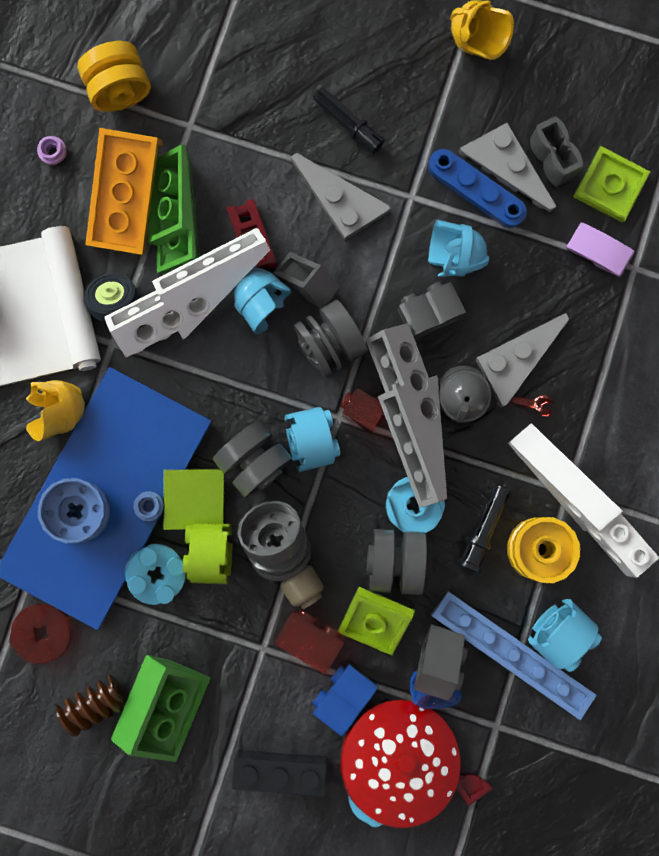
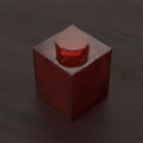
M358 388L354 394L348 392L340 405L344 409L342 417L370 433L373 432L384 413L379 400Z

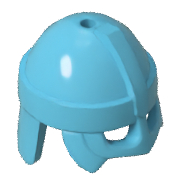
M436 220L430 241L428 261L432 265L443 267L444 272L439 273L438 277H464L465 274L482 269L488 265L489 256L487 255L486 242L477 231L472 229V226Z
M254 267L233 288L234 307L240 315H243L253 332L260 334L268 328L265 318L275 308H283V300L292 291L287 285L280 282L273 273ZM277 289L281 291L280 296L274 294Z

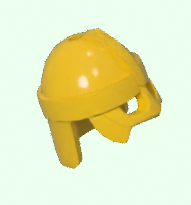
M472 0L463 5L462 8L454 9L449 18L452 21L451 33L460 50L489 60L500 57L506 51L514 31L513 15L509 11L492 7L490 5L492 1Z
M59 380L32 382L31 394L26 397V400L30 404L44 407V409L41 411V418L28 423L26 430L35 441H42L54 435L73 430L83 417L85 411V402L80 388Z

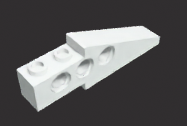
M258 228L153 280L156 291L105 316L109 331L124 356L128 357L139 353L146 347L160 340L167 339L177 331L185 339L270 251L266 240Z
M529 424L508 442L511 448L577 524L594 538L626 576L638 578L659 559L658 555L621 514L622 510L533 424Z

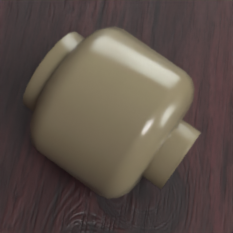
M306 565L297 576L280 583L282 591L293 607L301 606L302 609H305L322 598L320 593L323 591L324 585L314 568L310 565Z

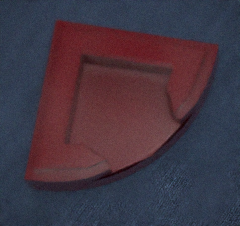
M462 773L459 776L456 789L467 805L470 806L493 788L484 778L476 774Z

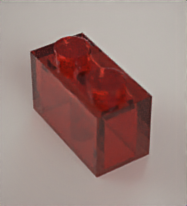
M300 609L299 613L293 610L274 644L326 675L344 644L343 639L339 638L341 632L327 624L322 628L314 623L316 618L302 609Z

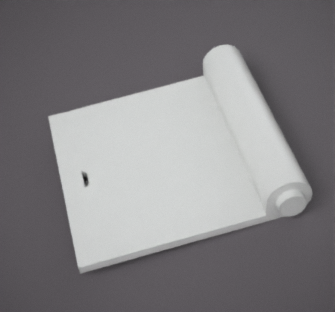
M51 227L41 232L42 238L0 247V387L79 368V371L91 370L96 368V363L101 361L90 312L85 304V290L69 227Z

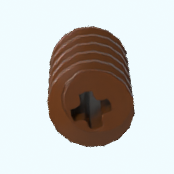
M112 674L107 676L109 683L107 686L101 680L97 681L98 691L95 692L91 686L86 687L87 697H84L80 692L75 693V704L69 697L64 700L66 709L56 704L57 716L68 734L76 737L81 734V730H89L92 727V723L98 725L102 722L103 717L109 719L113 716L114 711L117 713L123 711L125 697L119 683Z

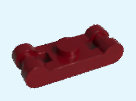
M254 199L245 201L246 204L235 207V205L226 207L237 238L258 228L269 246L270 251L255 267L261 269L268 267L269 270L276 268L277 263ZM250 215V221L240 222L239 218Z

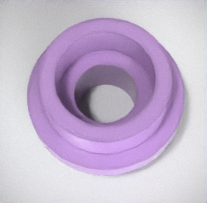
M55 136L44 137L40 140L37 147L38 156L44 163L49 165L62 162L67 152L64 142ZM57 148V152L55 154H48L50 149Z

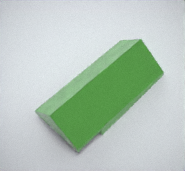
M182 144L157 157L147 243L157 246L158 274H167L200 257L192 164L187 147Z

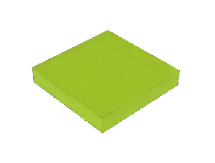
M600 146L573 197L623 223L641 192L650 171Z
M221 469L164 470V530L186 529V526H193L194 523L223 524L224 473Z
M358 587L338 633L393 655L413 618L415 610Z

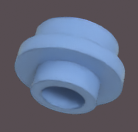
M143 492L134 501V512L141 520L154 521L163 513L164 502L155 492ZM147 501L154 503V509L151 512H147L144 508Z

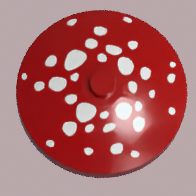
M391 700L369 708L352 724L342 745L340 758L341 775L349 797L366 816L387 826L397 828L414 827L433 819L450 802L457 788L460 776V753L452 730L435 711L423 709L413 704V701Z

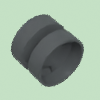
M257 420L242 430L224 445L212 459L225 475L239 467L242 469L232 484L244 498L249 497L258 489L262 491L283 473L282 469L293 459L281 444H277L266 451L263 449L273 434L261 420Z
M373 530L372 545H368L366 575H370V592L390 593L394 577H399L401 594L422 595L427 554L425 532L405 531L401 547H396L394 530Z

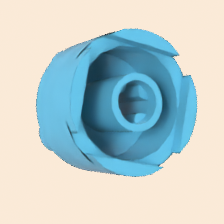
M316 407L285 415V422H291V428L286 429L293 461L299 460L301 466L296 467L297 471L302 472L334 464L335 457L340 456V448L337 439H332L330 428L333 427V420L330 411H323L321 407Z
M564 599L562 602L565 605L558 608L554 604L541 615L532 628L536 632L535 636L532 638L529 635L528 641L556 669L565 668L568 672H571L579 666L581 657L600 643L602 636L598 633V626L573 601Z

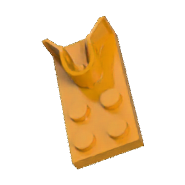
M99 128L85 245L144 255L159 146L163 147V140L157 137Z

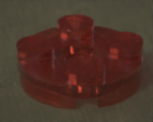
M48 603L31 605L23 609L14 619L9 642L17 654L24 660L31 663L46 664L63 655L70 646L73 637L69 623L70 619L66 613ZM44 625L47 627L46 634L49 635L48 639L42 638L38 640L35 629L41 628Z

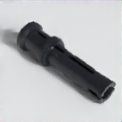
M494 485L474 534H470L467 537L468 545L462 558L458 559L456 564L474 573L481 574L482 569L480 566L486 553L492 549L490 541L506 503L512 494L511 491Z

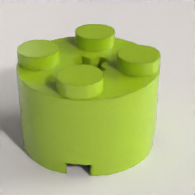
M194 523L193 526H186L185 542L189 544V555H184L183 573H187V580H190L191 583L229 584L227 576L231 575L233 543L227 542L228 535H232L231 524Z

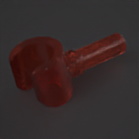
M540 395L536 399L512 397L511 404L536 408L543 416L552 414L548 409H541L544 403L554 404L546 395Z

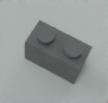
M432 624L430 625L422 643L414 690L447 701L450 700L454 690H460L464 678V673L460 672V666L464 665L468 651L467 648L463 647L465 635Z

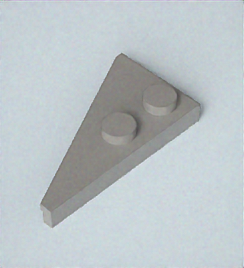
M508 123L459 149V154L462 157L466 158L467 156L482 166L481 169L494 175L498 181L516 193L520 191L532 199L534 205L548 212L556 208L554 201Z
M296 153L291 156L292 163L344 241L390 212L391 208L389 205L302 155Z
M566 313L475 359L501 408L508 404L569 320Z

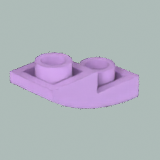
M582 222L566 246L568 251L592 261L595 266L618 277L622 275L635 253L634 250L618 240Z

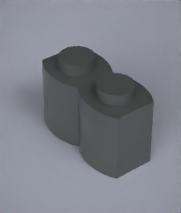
M554 116L537 125L530 138V145L535 156L543 162L546 177L557 187L577 175L583 166L582 156L577 147L569 141L567 128L559 118Z
M439 281L429 286L427 293L419 296L417 293H412L401 300L402 304L399 305L397 311L403 323L409 324L415 340L460 320L466 314L451 282L443 284L442 281Z

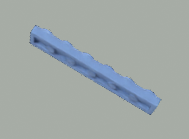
M448 591L431 614L432 617L452 631L465 635V640L579 720L582 719L597 696L562 670L556 669L549 661Z

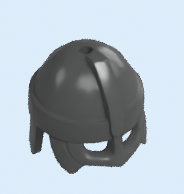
M457 366L446 371L440 379V410L455 423L470 422L478 419L486 412L491 402V389L487 379L479 370L470 366ZM466 396L469 397V400H468V401H465V400H464V398H465Z

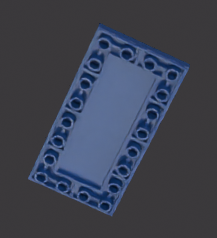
M109 367L86 407L83 417L77 423L0 561V578L88 626L99 630L126 582L124 573L128 559L134 552L145 547L160 519L159 517L154 521H144L138 518L134 512L135 499L141 493L150 491L157 493L163 500L164 470L188 468L212 421ZM77 478L98 486L105 493L110 503V518L106 528L96 538L87 542L63 543L50 537L43 530L38 519V504L42 494L51 484L62 479ZM147 501L144 505L147 512L153 511L154 503ZM74 505V512L71 514L72 517L75 516L81 518V510L84 509L83 506L80 507Z

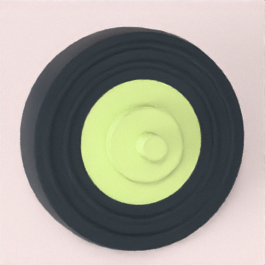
M109 273L97 277L88 285L85 290L84 299L90 314L97 320L106 322L105 316L138 300V293L134 283L127 276Z

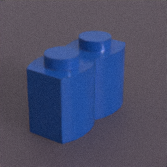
M350 663L345 668L342 665L337 668L330 678L334 682L327 692L322 689L312 702L315 706L313 714L341 737L378 688L377 684Z

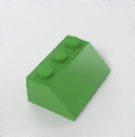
M146 654L111 741L129 756L176 762L211 678L174 661Z

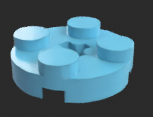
M405 477L399 480L388 492L385 503L386 513L390 522L402 532H429L439 523L444 512L445 501L420 507V512L415 514L413 510H408L407 505L410 504V498L415 497L409 479Z
M147 545L148 547L134 552L127 561L124 573L127 587L133 596L143 603L152 605L169 603L183 587L186 574L183 573V561L172 548L166 545ZM156 567H160V573L163 576L161 579H156L155 582L151 581V577L147 575L148 571H154Z

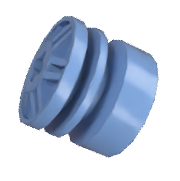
M77 478L62 479L51 484L42 494L38 504V519L43 530L53 539L63 543L87 542L96 538L106 528L110 518V503L105 493L95 484ZM74 505L80 507L83 506L84 509L81 510V518L75 516L72 517L71 514L74 512Z

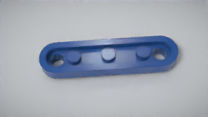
M439 149L431 155L428 170L439 182L505 228H516L524 221L527 214L526 206L513 194L450 150ZM444 159L448 162V165L442 166L438 161ZM508 208L516 209L517 214L511 215L508 212Z

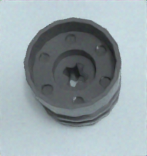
M334 300L320 309L323 320L322 324L319 325L310 315L306 317L310 328L309 332L301 322L293 325L303 353L311 365L318 369L325 378L332 374L327 361H330L336 370L342 368L338 357L340 353L352 362L368 352L366 343L355 322L338 300Z
M266 501L254 506L242 518L239 524L238 537L254 570L262 578L271 581H285L297 576L306 567L311 558V544L297 511L289 504L280 501Z

